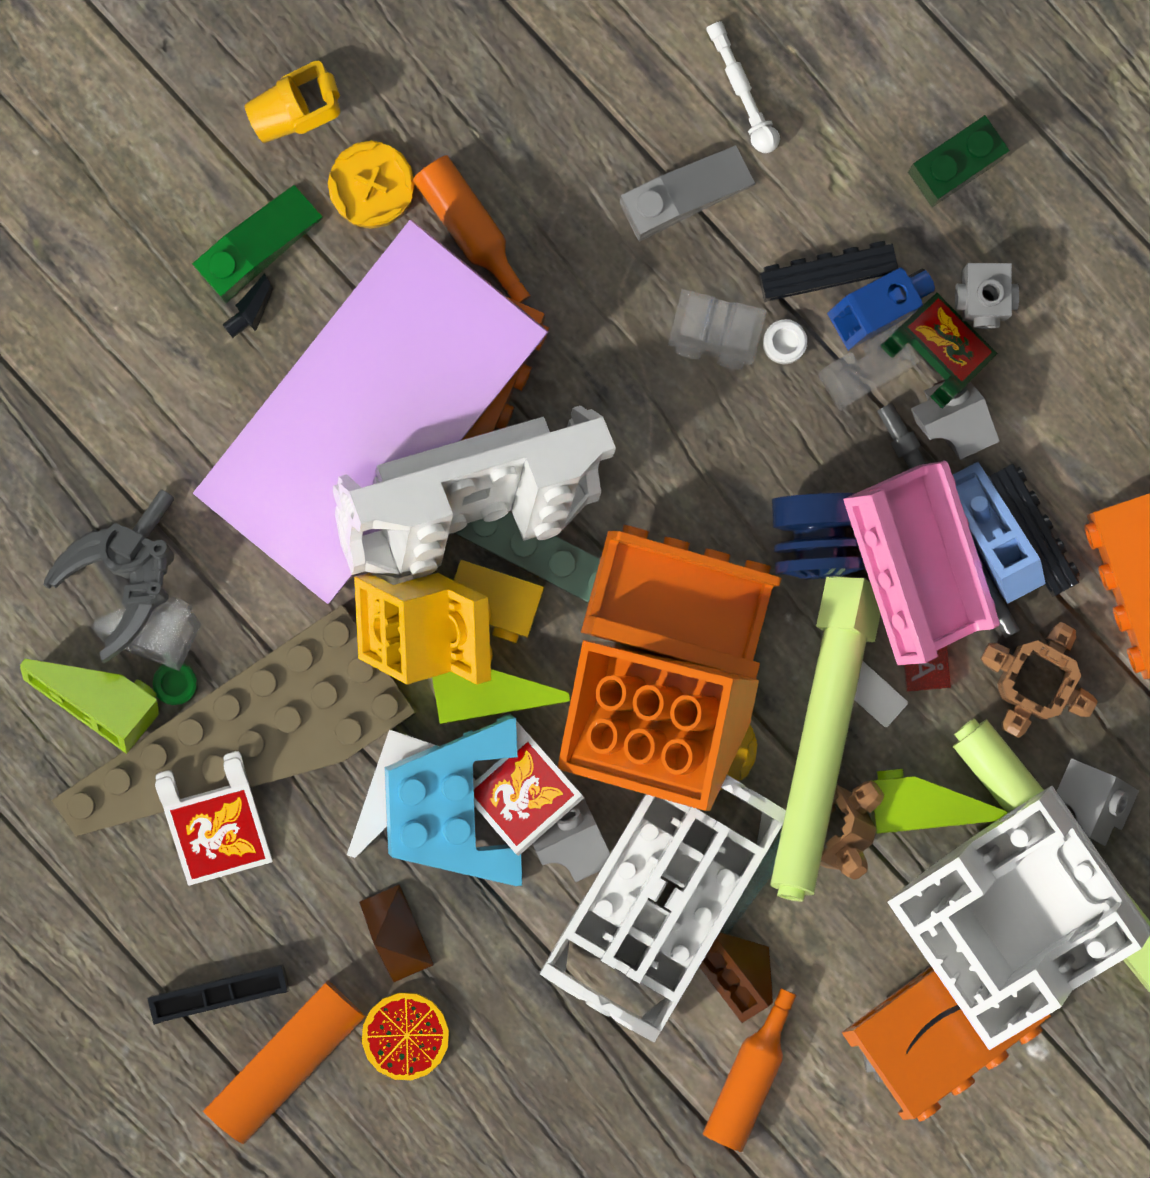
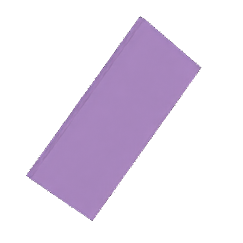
M409 220L193 494L319 598L329 604L352 577L340 544L335 518L337 504L333 494V486L337 485L338 477L347 474L360 487L373 485L374 477L377 476L375 472L377 465L461 441L549 331L416 222ZM370 529L363 531L362 536L380 531L382 529Z

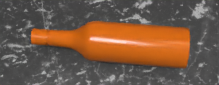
M448 155L442 156L427 165L415 175L412 180L467 259L472 264L492 272L503 288L508 291L507 293L511 299L523 303L531 295L508 263L504 234Z
M780 988L774 1002L775 1004L764 1025L756 1033L743 1041L702 1133L705 1137L730 1149L743 1152L782 1063L781 1032L789 1010H791L797 996L796 994Z

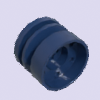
M855 493L805 494L772 499L773 528L793 531L794 540L774 545V551L777 553H794L795 560L776 562V574L790 575L807 580L844 577L856 571L866 570L862 557H847V550L859 549L856 538L846 537V529L851 528L852 525L843 499Z

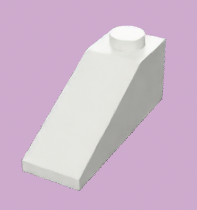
M389 730L347 853L348 856L358 857L387 828L384 767L431 748L435 744Z

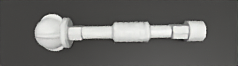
M722 21L716 22L708 26L706 30L711 41L714 42L717 51L721 53L727 66L725 72L735 94L741 97L750 117L749 122L752 127L748 133L751 135V143L759 152L770 153L777 148L780 142V135L775 128L771 127L773 125L772 121H765L762 112L759 113L750 93L752 87L741 63L736 62L731 51V44L727 37L726 29Z

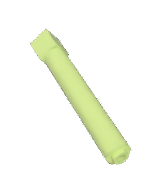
M826 577L816 627L824 632L770 883L772 887L778 889L777 896L787 900L802 902L805 895H814L865 646L866 642H875L881 615L871 583L865 578Z
M973 718L954 733L958 741L953 745V748L1007 813L1044 791L987 719L979 724ZM1128 894L1132 902L1135 904L1143 918L1150 926V920L1148 919V917L1144 914V912L1139 908V906ZM1149 936L1142 949L1123 961L1150 992Z

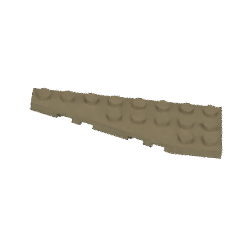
M342 604L135 743L127 754L122 752L51 801L76 837L165 812L155 787L156 774L167 770L173 772L179 797L183 799L229 786L230 784L224 770V755L239 751L243 759L250 788L344 762L389 732V730L410 718L416 712L392 676L358 659L357 624Z

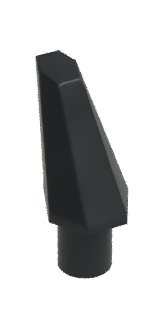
M265 273L235 305L239 312L222 324L232 338L248 326H251L254 331L257 330L273 290Z

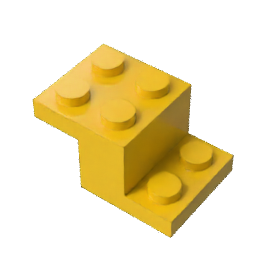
M371 573L354 577L358 659L407 685L448 672H453L476 685L491 681V661L493 658L489 632L491 609L487 596L439 573L395 585Z

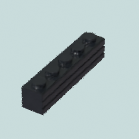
M879 241L869 244L870 249L859 251V247L844 249L843 254L833 256L832 252L817 255V260L806 262V258L797 259L790 262L791 266L780 268L779 264L766 266L763 268L764 272L759 274L764 302L885 276L898 269L893 243L886 245L885 241Z
M1011 464L989 476L988 478L1041 559L1045 585L1051 596L1054 597L1080 583L1077 579L1080 576L1077 567L1073 562L1068 563L1064 555L1067 550L1060 538L1055 539L1051 532V529H1053L1052 522L1046 514L1042 516L1037 507L1040 505L1037 495L1033 490L1029 492L1024 484L1027 478L1023 470Z
M284 964L153 995L147 999L153 1025L168 1020L280 993H287L290 989Z

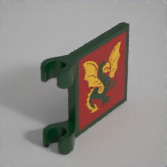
M938 292L881 344V348L891 358H894L909 343L946 380L930 396L942 409L998 354L966 321H962V317Z

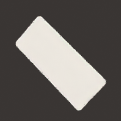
M862 661L854 700L880 724L888 727L908 705V701Z

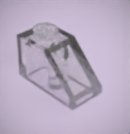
M169 596L164 604H160L153 609L141 632L124 650L180 671L201 623L193 613V607L189 603ZM125 608L95 620L92 629L102 642L105 643V640L116 629L126 610Z

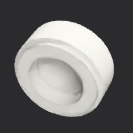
M787 319L776 321L770 325L764 335V351L776 363L791 364L797 361L805 352L807 335L802 326L795 321Z

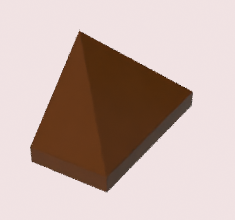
M400 884L359 902L373 943L393 982L434 965Z
M719 932L699 967L741 1023L773 1003L769 946Z

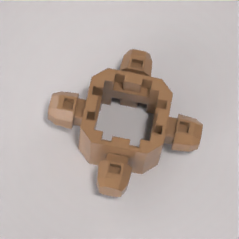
M1062 622L1053 626L1045 638L1049 641L1047 645L1039 640L1017 646L1013 655L1009 654V648L998 643H988L980 658L983 664L993 671H1003L997 683L1001 699L1014 705L1012 710L1007 709L1002 721V730L1013 737L1019 738L1025 734L1032 723L1029 720L1031 715L1039 720L1061 715L1064 707L1068 706V712L1080 717H1090L1098 701L1094 695L1083 688L1075 689L1081 678V673L1077 661L1066 656L1064 652L1071 650L1076 639V630ZM1030 654L1042 657L1065 672L1062 677V683L1047 707L1035 703L1012 689L1020 669Z
M863 782L854 788L852 792L839 785L836 786L831 813L836 810L834 806L836 803L840 810L846 813L847 816L843 818L846 824L841 828L844 835L841 837L835 835L825 843L827 848L823 849L820 865L829 869L841 870L844 875L853 880L859 879L868 870V863L863 851L873 844L876 827L867 811L871 813L884 798L882 790L875 782Z

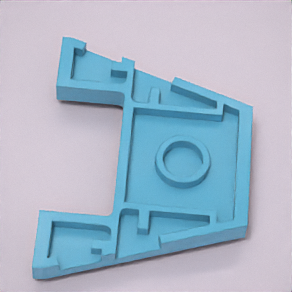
M513 715L503 716L496 719L497 722L474 732L470 730L463 733V736L439 747L435 745L384 767L388 854L392 858L508 885L522 886L521 854L517 856L508 844L476 847L473 763L480 760L518 757L516 718Z

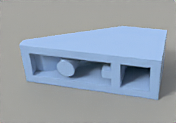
M979 462L953 474L957 492L969 522V529L977 554L1006 603L1008 604L1045 585L1041 559Z

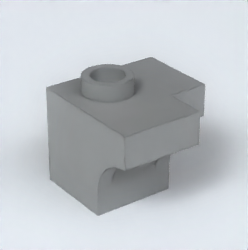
M944 382L924 390L927 401L911 408L916 423L929 440L944 438L960 460L1000 442L985 398L971 382L943 409L930 396Z
M1071 758L1057 793L1065 805L1073 809L1077 822L1088 838L1106 846L1113 828L1123 829L1139 790L1116 776Z
M584 798L533 843L542 866L549 863H558L565 866L570 871L575 883L601 871L610 855Z

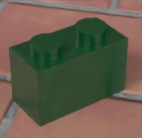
M984 115L914 162L908 173L931 207H934L998 164L1006 157L1010 150L986 115Z

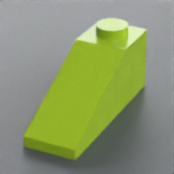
M26 658L20 664L22 677L25 682L126 754L159 715L158 703L155 698L157 696L156 693L141 680L136 679L133 683L121 674Z
M492 669L491 681L477 685L453 672L432 677L440 724L570 702L569 692Z
M903 769L877 771L878 780H870L875 782L884 794L881 804L871 812V820L876 827V834L994 822L1007 814V811L918 777H904Z

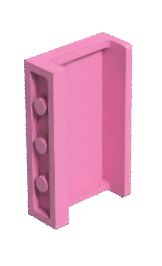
M947 461L918 465L843 499L897 665L927 663L938 657L937 650L976 631L990 630L1000 625L995 603L991 597L982 569V562L977 554L969 529V522L964 513L957 492L956 482Z

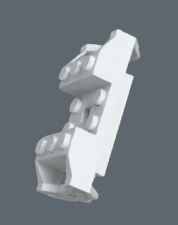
M582 406L572 408V418L569 420L567 428L550 432L543 416L376 466L375 472L377 476L374 477L373 485L363 488L347 474L339 476L337 485L333 486V494L337 504L335 518L340 544L351 574L354 575L365 571L396 578L413 575L415 578L427 576L441 566L448 534L460 531L466 527L467 523L483 519L485 522L498 520L504 517L510 510L513 513L523 541L535 537L537 540H546L558 535L587 504L599 501L601 488L598 466L600 461L612 458L616 449L603 416L592 409L587 410ZM370 529H382L380 531L362 536L363 531Z
M729 775L726 776L721 788L762 812L757 845L696 808L644 794L631 816L630 822L540 971V975L578 999L586 1001V1004L607 1017L611 1016L616 1022L652 1042L656 1041L784 822L785 809L745 787L744 784ZM661 876L682 887V890L675 887L664 907L669 909V911L648 899L657 901L668 882L661 879ZM569 940L599 957L602 962L612 968L623 972L627 977L639 984L641 982L666 998L640 1017L566 973Z

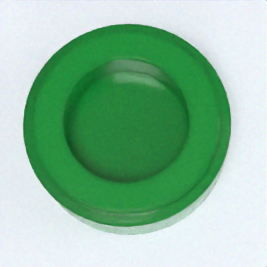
M176 661L168 662L160 666L154 674L153 690L157 697L166 704H185L193 698L197 691V676L187 664Z

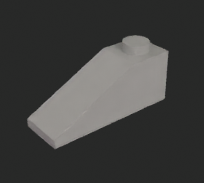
M735 145L661 175L622 194L620 205L640 242L754 186L755 182Z

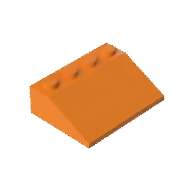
M583 640L557 767L562 771L700 810L711 811L750 725L759 680L613 642Z

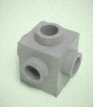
M967 263L962 269V284L957 283L955 286L956 310H962V321H974V328H999L1000 321H1007L1012 316V310H1018L1019 286L1018 284H1012V263ZM982 292L987 293L991 297V301L986 300Z

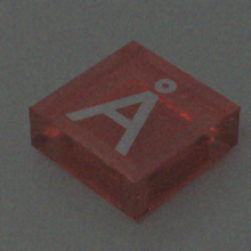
M947 646L937 650L938 657L927 663L903 665L906 692L951 688Z

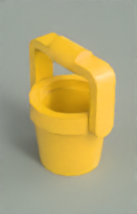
M313 61L281 77L274 86L245 104V111L258 138L262 143H267L295 132L304 134L337 118L341 112L338 103L340 94L333 74L326 70L322 62ZM317 78L323 100L327 105L310 113L298 86Z

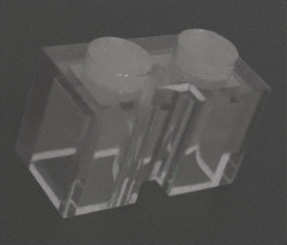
M682 289L668 345L675 346V353L680 356L700 359L703 353L719 357L717 364L743 370L744 364L752 366L754 363L767 310L736 302L730 303L718 300L716 297Z
M897 324L868 341L862 348L866 354L863 358L857 361L851 351L819 372L818 377L840 412L913 369L920 362L909 343L894 358H891L881 348V344L899 328Z

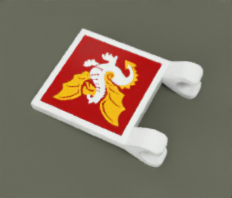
M516 721L518 757L500 759L477 780L473 777L474 806L514 853L519 856L584 797Z
M239 751L224 755V770L230 784L229 786L183 799L179 797L176 781L171 770L156 774L155 787L164 808L188 886L273 862Z

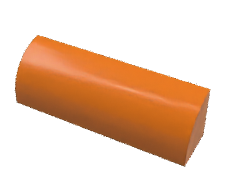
M328 980L203 1112L229 1136L245 1144L366 1016Z

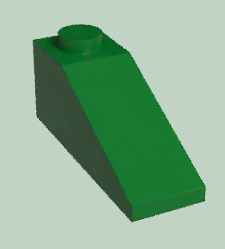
M293 185L225 234L194 261L192 265L220 298L227 303L322 220L323 216L299 189Z

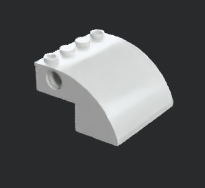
M1053 786L1040 792L961 844L916 877L887 902L989 1050L1062 1007L1072 990L1142 949L1150 936V926Z

